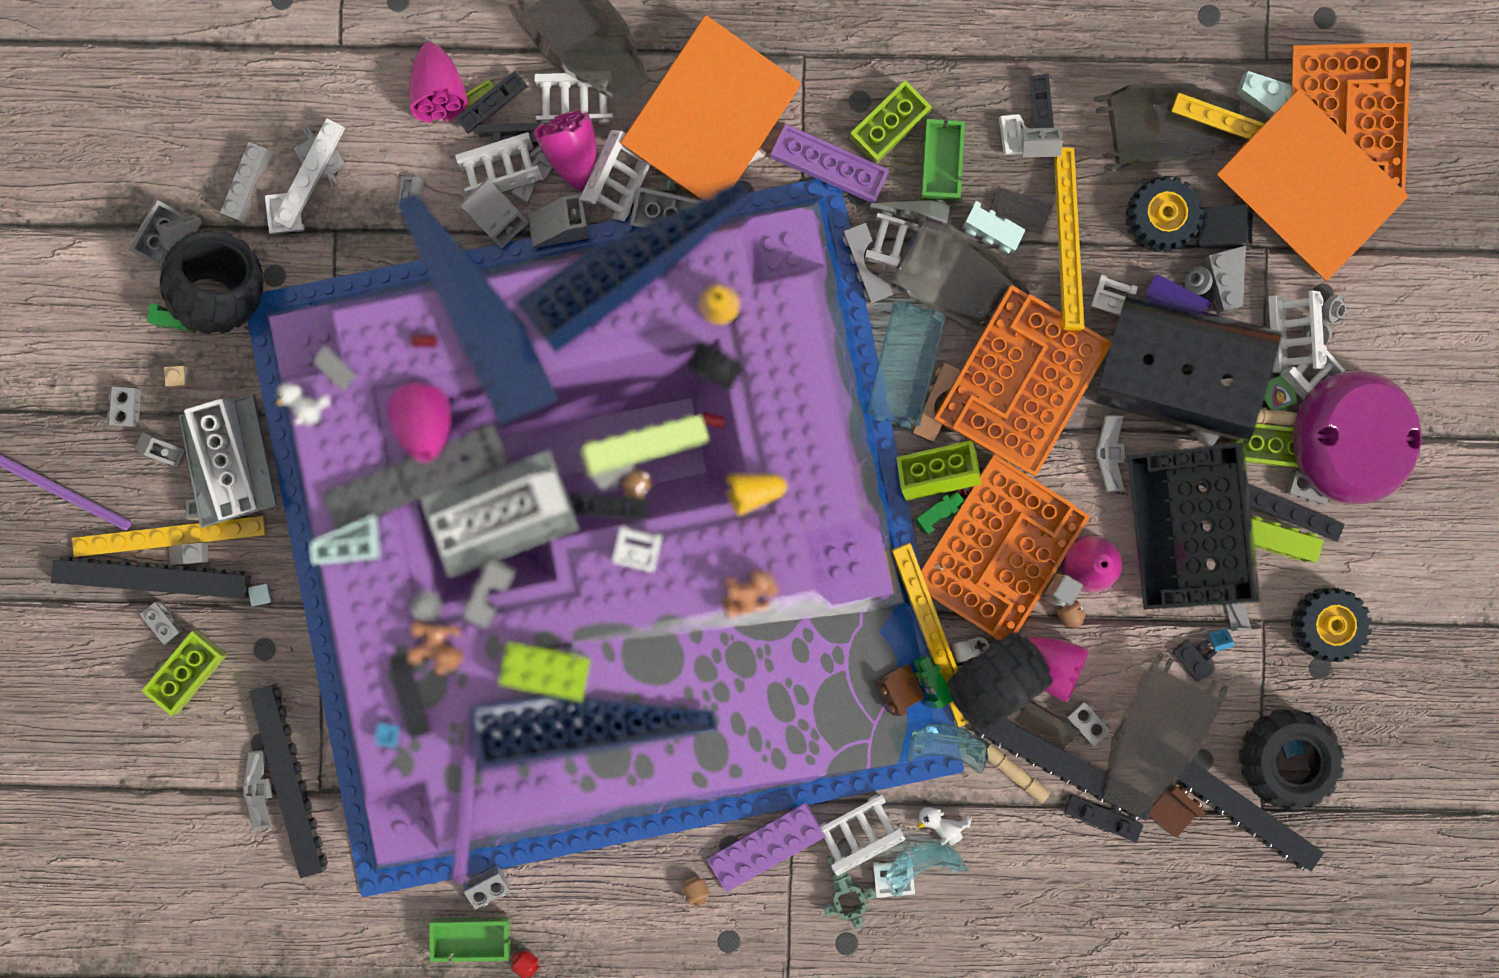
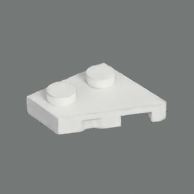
M1019 114L1000 116L999 124L1004 155L1022 154V129L1027 128L1024 125V121Z

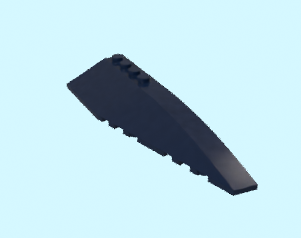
M737 182L714 193V197L710 199L703 198L697 201L695 206L688 209L686 207L679 209L677 214L671 217L667 215L637 229L635 234H626L619 237L620 240L611 245L606 243L600 246L601 249L594 253L589 251L583 254L517 303L553 352L557 353L673 268L717 230L751 195Z
M416 194L398 201L397 204L499 424L504 426L559 400L522 322Z
M543 695L469 706L471 752L475 774L618 751L718 731L714 711L691 708L681 709L672 706L661 707L652 704L641 705L640 703L612 700L601 701L592 698L580 701L555 695Z

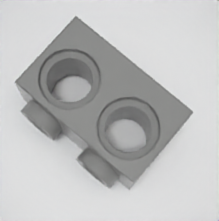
M112 387V390L109 392L110 410L107 413L109 425L138 428L141 400L140 389ZM123 393L127 394V399L125 402L121 401V396ZM122 412H124L126 417L124 421L121 422L119 416Z
M1300 469L1291 472L1285 494L1319 505H1327L1328 498L1315 491L1307 482ZM1299 478H1301L1304 482L1302 488H1299L1297 486V480Z
M154 602L140 614L163 645L172 643L186 632L163 602Z
M1080 701L1065 717L1090 745L1095 746L1111 731L1107 727L1109 723L1102 716L1098 717L1094 713L1096 709L1090 702ZM1081 710H1085L1087 714L1083 720L1078 718V713ZM1094 724H1098L1100 728L1096 734L1091 732V727Z
M495 865L463 882L464 894L476 910L487 906L496 898L504 897L509 892V882L499 866Z

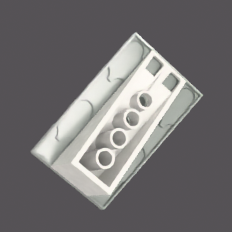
M254 394L236 399H219L185 409V414L179 415L200 528L277 506Z
M550 451L420 498L449 577L486 564V562L489 563L493 559L497 560L579 529Z

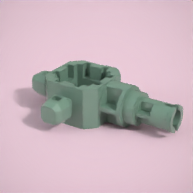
M829 856L826 859L832 871L831 876L833 880L831 882L835 889L832 895L834 903L831 904L830 902L824 905L823 910L826 916L834 915L838 911L840 918L846 921L851 919L853 927L858 929L863 926L862 917L859 915L864 914L867 909L865 900L868 899L870 901L876 897L875 891L872 887H869L861 892L859 885L852 882L847 872L837 876L831 866L834 864V861ZM850 891H856L861 906L849 912H843L838 897Z

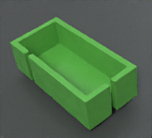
M926 120L924 126L920 200L935 201V199L950 202H958L960 200L965 121L948 120L945 128H942L944 120Z
M511 917L433 918L429 923L430 962H448L450 958L451 962L508 961L511 957V938H509L511 935Z

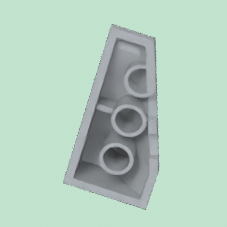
M637 187L630 225L643 227L668 215L671 217L677 214L679 209L684 207L688 209L697 205L699 200L646 187Z
M935 199V201L871 203L869 207L870 211L880 214L888 212L893 214L894 218L933 229L945 227L950 205H946L945 201Z

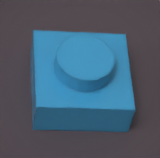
M1227 628L1208 633V639L1215 652L1234 647V641Z
M378 723L375 744L397 747L400 726Z
M1292 740L1282 746L1285 758L1305 753L1301 740Z

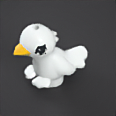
M289 383L281 385L277 390V405H289L293 408L295 415L298 417L294 421L295 425L305 423L306 426L316 423L321 419L318 412L323 410L324 407L330 406L329 397L326 395L322 396L318 401L302 397V390L298 386Z
M933 807L923 808L919 813L917 828H933L942 838L940 845L948 842L951 846L963 838L960 832L970 827L972 816L970 815L963 821L942 819L941 816H943L944 812H941V809Z

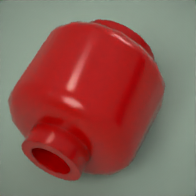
M527 949L521 953L517 951L510 959L513 962L511 970L520 978H531L540 967L538 965L539 959Z

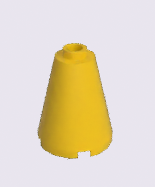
M722 283L706 287L698 300V308L703 318L715 325H723L736 317L740 305L739 297L735 290Z
M731 474L727 476V484L731 483L728 496L733 511H737L736 516L743 515L782 496L787 489L785 479L781 478L780 475Z

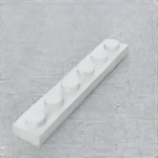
M326 118L273 219L274 221L291 230L294 228L345 130L343 126Z

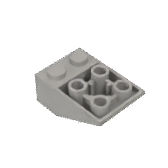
M488 178L460 204L464 211L501 249L529 223Z
M582 194L561 197L528 214L533 248L590 238L585 205L580 200Z

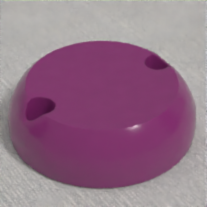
M1361 370L1336 373L1325 378L1312 388L1299 408L1293 432L1295 457L1307 482L1322 496L1345 504L1355 505L1376 502L1395 492L1412 473L1421 448V425L1413 402L1403 389L1391 379L1378 373Z

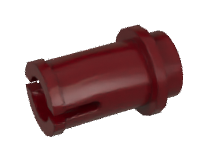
M418 332L411 334V347H415V349H418V347L437 348V335H420Z
M708 411L701 412L704 426L724 428L726 416L710 414Z

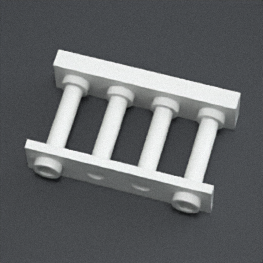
M611 72L535 74V83L542 89L543 116H536L537 123L550 122L555 119V116H558L550 115L551 86H559L561 88L562 114L569 112V88L571 85H578L580 87V109L582 114L588 112L589 85H597L599 87L600 114H589L591 122H598L599 125H608L609 122H614L613 114H607L608 84H613Z
M611 130L580 200L589 204H595L598 201L615 211L612 219L625 221L630 214V208L636 197L637 187L641 186L650 165L620 144L625 136L624 132ZM620 149L638 159L634 170L617 160ZM612 167L630 176L626 187L609 177ZM604 184L623 194L618 204L601 195Z
M528 132L455 155L461 171L467 172L470 187L464 188L467 197L482 184L477 183L474 168L485 165L488 179L500 192L535 183L543 179L538 165L533 167L528 151L533 150L534 146ZM521 153L525 169L514 173L510 157ZM503 159L507 175L496 178L492 162Z
M888 212L878 213L876 220L881 221L877 238L874 248L866 251L864 260L937 281L941 271L937 270L936 264L943 239L949 241L951 238V234L947 233L948 230L943 228L932 229L894 218L893 214ZM888 224L899 226L892 254L890 253L888 256L882 254L881 248ZM909 229L918 233L911 257L908 261L900 259L901 256L899 254L906 230ZM927 234L936 237L929 264L923 266L919 265L918 257L924 236Z
M1312 290L1309 291V298L1285 301L1282 296H1268L1270 329L1282 332L1273 373H1281L1284 369L1289 368V366L1313 364L1314 369H1325L1327 359L1323 344L1321 308L1323 297L1321 292ZM1310 306V317L1292 320L1285 319L1286 309ZM1311 325V337L1286 338L1287 328ZM1312 344V356L1287 357L1288 347Z
M1312 344L1306 345L1311 351L1308 356H1312ZM1325 345L1324 353L1327 359L1325 369H1321L1310 382L1302 374L1310 364L1299 365L1297 368H1287L1279 374L1303 401L1312 388L1329 372L1331 375L1345 371L1327 351Z
M875 795L869 798L867 803L832 822L820 824L821 829L826 835L824 839L835 858L834 864L831 866L837 876L906 840L901 829H893L881 806L886 803L883 795ZM875 809L887 832L886 836L881 839L876 838L864 815ZM858 818L870 841L869 845L863 849L858 846L847 824ZM839 827L852 849V854L846 858L841 855L830 832Z

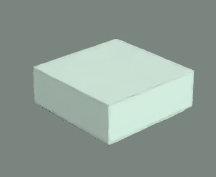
M268 584L248 588L251 606L272 602Z

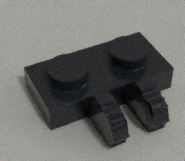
M1208 639L1202 641L1196 647L1189 640H1186L1173 651V654L1197 682L1213 671L1206 661L1215 656L1217 651L1215 652L1214 649H1211L1203 657L1199 653V651L1210 644Z

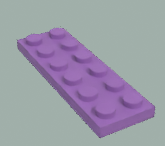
M787 124L784 125L770 155V158L871 203L876 202L890 171Z
M805 802L709 856L706 860L725 892H728L825 838L826 835Z

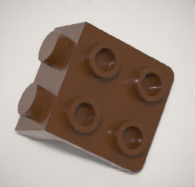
M905 664L876 680L878 690L883 696L887 709L892 716H903L907 713L906 708L924 698V694L910 665Z
M1171 784L1154 803L1149 816L1173 837H1178L1196 816L1202 818L1206 812L1202 809L1203 805L1197 799L1191 800L1187 796L1189 792L1181 785L1177 787Z

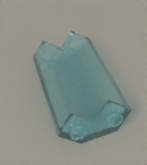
M893 303L867 410L868 414L874 416V420L881 422L887 420L899 423L900 426L905 428L920 426L946 319L945 315L936 310H921L909 303Z

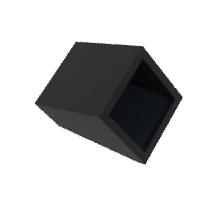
M1248 205L1200 207V209H1204V215L1200 217L1203 222L1201 227H1199V232L1196 234V241L1200 247L1204 249H1235L1246 246V250L1253 248V211Z

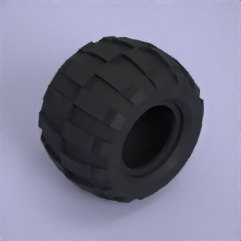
M202 230L199 233L191 232L184 235L181 241H177L165 256V260L161 265L159 281L162 299L165 300L166 308L172 317L179 319L182 325L190 330L195 329L204 334L231 332L234 327L239 328L248 321L259 306L264 285L261 264L255 252L249 248V245L242 239L233 237V234L213 230ZM202 279H213L226 285L230 291L208 292L195 287L193 283Z
M1011 632L955 672L948 679L947 685L951 689L950 695L954 705L962 716L974 727L978 726L981 731L988 732L1052 685L1053 678L1049 674L1051 670L1045 657L1036 645L1026 637L1022 638L1018 632Z
M1281 709L1271 712L1270 715L1262 716L1254 722V727L1250 731H1246L1242 739L1244 741L1243 748L1239 750V762L1242 763L1243 768L1241 773L1246 784L1251 787L1253 793L1261 800L1286 810H1300L1304 807L1311 808L1320 804L1325 796L1330 797L1337 789L1335 785L1339 778L1342 779L1344 771L1342 767V759H1344L1343 748L1337 742V735L1321 718L1296 709ZM1305 740L1313 746V767L1309 775L1302 782L1296 785L1285 781L1277 770V754L1287 742Z

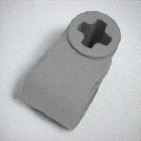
M979 636L952 643L950 647L955 663H959L978 656L989 648V644L986 639ZM977 641L984 643L982 650L974 647L977 645Z

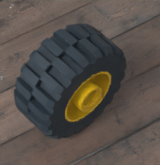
M1164 176L1161 179L1157 177L1143 184L1134 193L1128 202L1129 206L1126 208V215H1128L1126 225H1130L1131 229L1128 231L1130 235L1134 234L1136 236L1135 241L1138 244L1140 242L1143 243V248L1147 250L1152 248L1153 252L1159 253L1164 251L1166 253L1181 248L1198 233L1197 229L1201 227L1203 222L1200 217L1204 215V209H1200V206L1203 204L1202 200L1196 198L1198 192L1195 189L1192 191L1189 188L1191 184L1188 182L1182 184L1180 183L1181 179L1177 177L1171 179L1170 176Z
M1319 588L1314 590L1313 593L1309 592L1306 594V599L1300 600L1297 603L1300 607L1294 609L1292 614L1296 616L1295 620H1291V626H1295V631H1292L1293 637L1298 638L1296 643L1299 647L1304 648L1303 651L1306 654L1312 655L1313 658L1319 660L1342 662L1344 659L1354 658V653L1359 654L1363 651L1361 646L1368 644L1369 640L1366 637L1372 633V629H1369V624H1372V618L1367 617V614L1370 612L1368 607H1363V600L1356 598L1354 593L1340 588Z

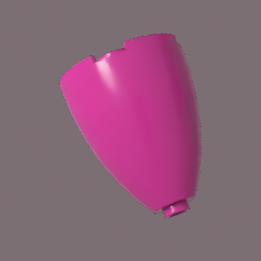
M427 42L418 51L410 73L409 101L411 114L416 119L427 123L444 118L448 122L454 120L455 117L467 109L468 99L466 90L455 64L447 53L437 44Z
M578 110L555 116V119L547 125L545 123L540 124L534 130V135L544 156L558 175L570 186L583 192L598 159L596 137L589 113L582 114Z
M419 382L402 386L391 395V400L387 407L389 425L399 445L410 456L423 462L431 461L441 452L448 438L450 429L448 398L437 386L419 385Z
M1093 535L1077 538L1068 550L1067 555L1062 561V571L1064 575L1083 585L1080 591L1088 593L1101 592L1111 587L1118 580L1122 571V557L1116 546L1109 540Z
M1027 638L1036 645L1045 657L1051 670L1049 674L1053 678V682L1044 691L1055 698L1068 702L1084 668L1089 650L1078 644L1059 639Z

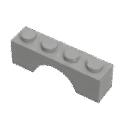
M248 142L220 211L221 214L240 223H245L251 208V194L258 177L266 171L272 156L269 150Z
M866 223L844 231L845 235L842 238L845 246H850L852 253L849 254L853 265L857 264L859 269L856 275L859 282H864L866 287L863 290L866 301L870 300L871 303L892 296L893 293L887 277L874 275L867 269L864 263V252L872 242Z

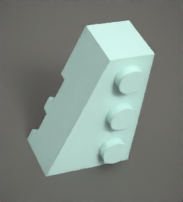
M1247 71L1241 78L1236 95L1255 109H1259L1267 118H1270L1291 97V85Z
M976 201L962 229L971 237L976 235L982 238V242L992 246L994 244L999 247L1000 251L1006 254H1013L1025 229L1006 218L1002 219L996 216V212L993 210L989 212L980 208L981 203Z
M377 516L368 517L338 532L311 542L312 564L381 558Z

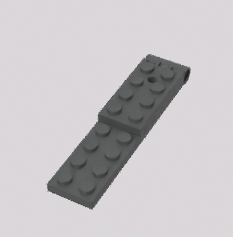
M495 424L446 442L441 452L431 461L423 462L411 456L322 494L338 532L368 517L380 516L420 500V498L503 467L510 462ZM464 454L468 456V460L466 462L462 461V456Z

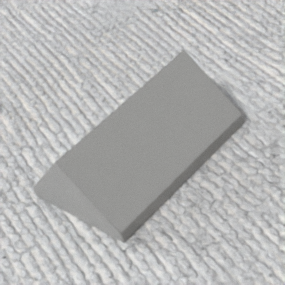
M156 199L128 250L161 267L169 250L162 246L157 225L187 216Z

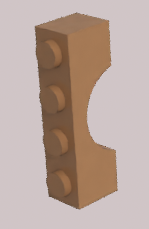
M946 363L942 367H937L934 374L937 378L935 383H930L926 394L929 396L926 401H922L918 409L921 413L919 418H914L910 428L913 431L911 434L930 443L935 441L942 426L940 423L932 420L935 415V402L942 393L949 391L960 369Z

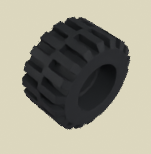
M698 342L686 362L687 367L697 375L721 388L730 390L744 368L738 360L705 342Z

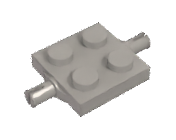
M310 127L302 129L307 140L294 148L302 164L317 137L313 135ZM337 146L319 180L327 178L331 188L339 185L334 174L346 166Z

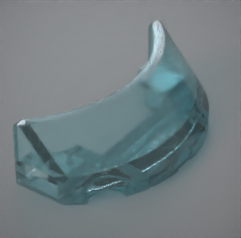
M928 724L921 730L913 731L910 737L907 762L910 763L924 756H944L958 760L982 774L988 761L987 744L982 740H976L971 737V732L954 725Z
M923 842L908 847L895 858L890 870L886 873V880L891 895L900 897L908 883L919 873L937 866L949 867L953 873L958 871L967 872L969 870L955 849L936 842Z

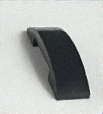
M409 653L389 658L401 713L410 738L413 739L431 734L432 731L427 713L424 712L414 675V665L408 662Z

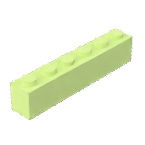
M689 415L682 418V421L679 422L670 420L663 423V426L660 427L655 425L648 426L642 432L637 433L636 430L625 433L623 437L611 436L601 443H597V441L585 444L581 455L589 476L703 445L709 438L702 417Z

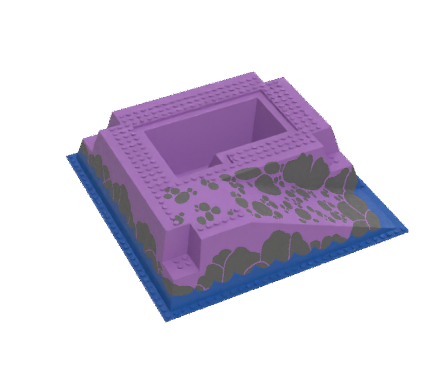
M813 179L749 192L751 197L690 254L639 294L557 353L553 352L517 302L589 251L594 253L601 249L600 246L606 243L611 245L619 241V237L626 234H635L637 229L641 227L630 225L631 217H627L625 221L613 220L588 225L590 237L588 239L533 248L532 238L530 237L510 241L502 249L496 244L463 251L524 325L559 400L504 426L499 424L423 260L262 293L259 306L247 323L362 897L440 882L453 877L469 706L550 695L499 685L507 643L509 641L592 657L583 699L592 698L601 701L612 700L640 703L641 705L652 704L661 707L672 706L681 709L714 711L718 731L618 751L475 774L474 770L465 876L482 873L495 865H498L500 869L786 810L798 807L805 802L807 805L959 774L964 771L954 719L949 704L939 709L928 708L924 701L928 699L924 687L919 684L924 698L906 708L907 713L903 716H892L876 683V680L905 664L910 665L913 672L916 671L913 660L921 656H930L891 552L894 548L911 543L920 570L922 569L908 501L905 500L901 491L896 458L898 457L863 286L856 275L859 269L857 264H852L849 256L852 253L850 246H845L842 238L845 235L844 231L851 229L843 190L819 179ZM716 283L726 284L733 288L740 302L736 317L723 325H715L706 321L698 308V300L702 291L709 285ZM418 332L420 335H437V348L418 347V349H415V347H411V334ZM698 342L710 344L742 364L744 368L731 390L711 383L687 367L686 362ZM325 346L329 347L357 375L344 391L313 362ZM419 382V385L437 386L446 394L450 406V429L446 442L495 424L510 463L485 474L550 451L567 498L571 492L626 496L623 494L625 490L621 487V482L625 475L618 480L620 484L612 491L610 489L604 491L590 475L588 476L581 455L585 444L592 441L601 443L611 436L623 437L625 433L636 430L637 433L642 432L644 428L652 425L660 427L663 426V423L670 420L679 422L682 421V418L689 415L698 417L701 416V412L706 411L710 414L726 416L723 429L705 425L709 438L705 444L651 458L642 464L638 462L634 466L635 469H639L651 477L649 479L651 487L644 496V498H648V519L574 515L578 530L497 559L517 571L508 589L504 592L497 588H489V600L499 607L491 624L486 629L463 617L466 612L463 608L468 599L472 600L475 594L472 592L473 587L478 580L481 581L484 575L481 571L485 564L450 577L448 576L421 499L377 516L381 558L312 564L311 542L337 532L322 493L411 457L399 445L393 435L387 416V407L391 400V395L407 384ZM283 384H293L302 390V397L318 401L322 396L326 395L329 397L330 406L324 407L323 410L318 412L321 419L309 426H306L305 423L295 425L294 421L298 417L295 415L293 408L289 405H277L278 388ZM464 454L462 456V461L466 462L468 460V456ZM731 474L780 475L781 478L785 479L787 489L782 496L743 515L736 516L737 511H733L728 496L731 483L727 484V476ZM624 502V503H625L624 507H625V511H626V510H627V502ZM621 526H626L629 530L655 536L656 534L662 535L654 572L613 562ZM625 538V544L651 550L653 548V543ZM756 569L768 571L773 575L775 584L779 588V593L771 598L766 596H758L756 598V601L760 603L765 600L770 601L767 610L755 611L753 614L726 619L722 609V598L729 596V591L724 589L725 578L733 577L737 584L749 583L751 572ZM423 591H430L440 598L442 611L435 620L423 623L431 626L437 624L459 627L461 630L460 637L457 638L452 633L447 634L444 645H452L462 650L464 660L457 668L447 672L444 676H439L435 673L434 659L425 656L422 658L421 663H413L415 679L432 733L411 739L398 703L389 658L409 653L410 648L423 646L427 635L424 634L420 637L412 635L413 622L419 620L412 615L410 606L415 595ZM378 723L400 726L397 747L375 744Z

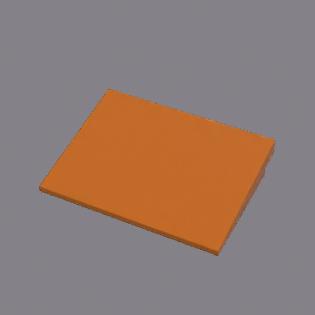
M704 15L620 144L695 199H710L714 197V193L738 181L802 83L713 19Z
M1411 43L1293 46L1291 96L1300 89L1405 192Z
M1300 89L1215 174L1324 281H1328L1409 197Z
M1010 285L932 420L966 439L972 440L973 443L1036 477L1112 342L1085 326L1081 331L1064 330L1062 313L1033 295L1026 294Z
M994 454L980 475L982 484L972 488L921 569V573L931 598L995 639L1000 640L1009 633L1020 630L1067 555L1068 550L1087 523L1090 515ZM941 563L944 571L937 570L934 564Z

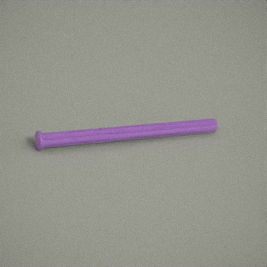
M0 454V467L123 530H129L132 522Z
M469 713L467 714L454 874L451 877V881L466 882L468 880L465 874L474 781Z

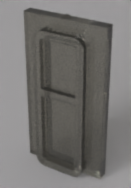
M998 187L990 210L996 212L995 215L1002 219L1006 218L1024 229L1042 234L1052 205Z

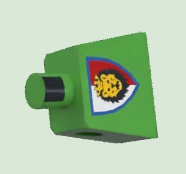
M1281 376L1271 379L1262 406L1266 410L1290 412L1288 406L1297 403L1295 390Z

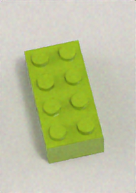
M905 80L850 133L849 139L873 163L877 164L930 113L932 106Z
M1257 423L1249 444L1244 443L1246 463L1300 469L1293 446L1294 428ZM1231 440V443H1238V441Z
M972 440L896 457L901 491L906 501L982 484L977 454Z
M1252 516L1255 548L1306 563H1318L1324 540L1318 539L1317 534L1309 532L1299 533L1300 530L1297 528H1281L1280 523L1272 521L1262 522V518Z
M199 630L191 631L143 688L142 692L170 716L179 714L228 654Z
M509 641L507 643L499 685L582 701L592 657Z

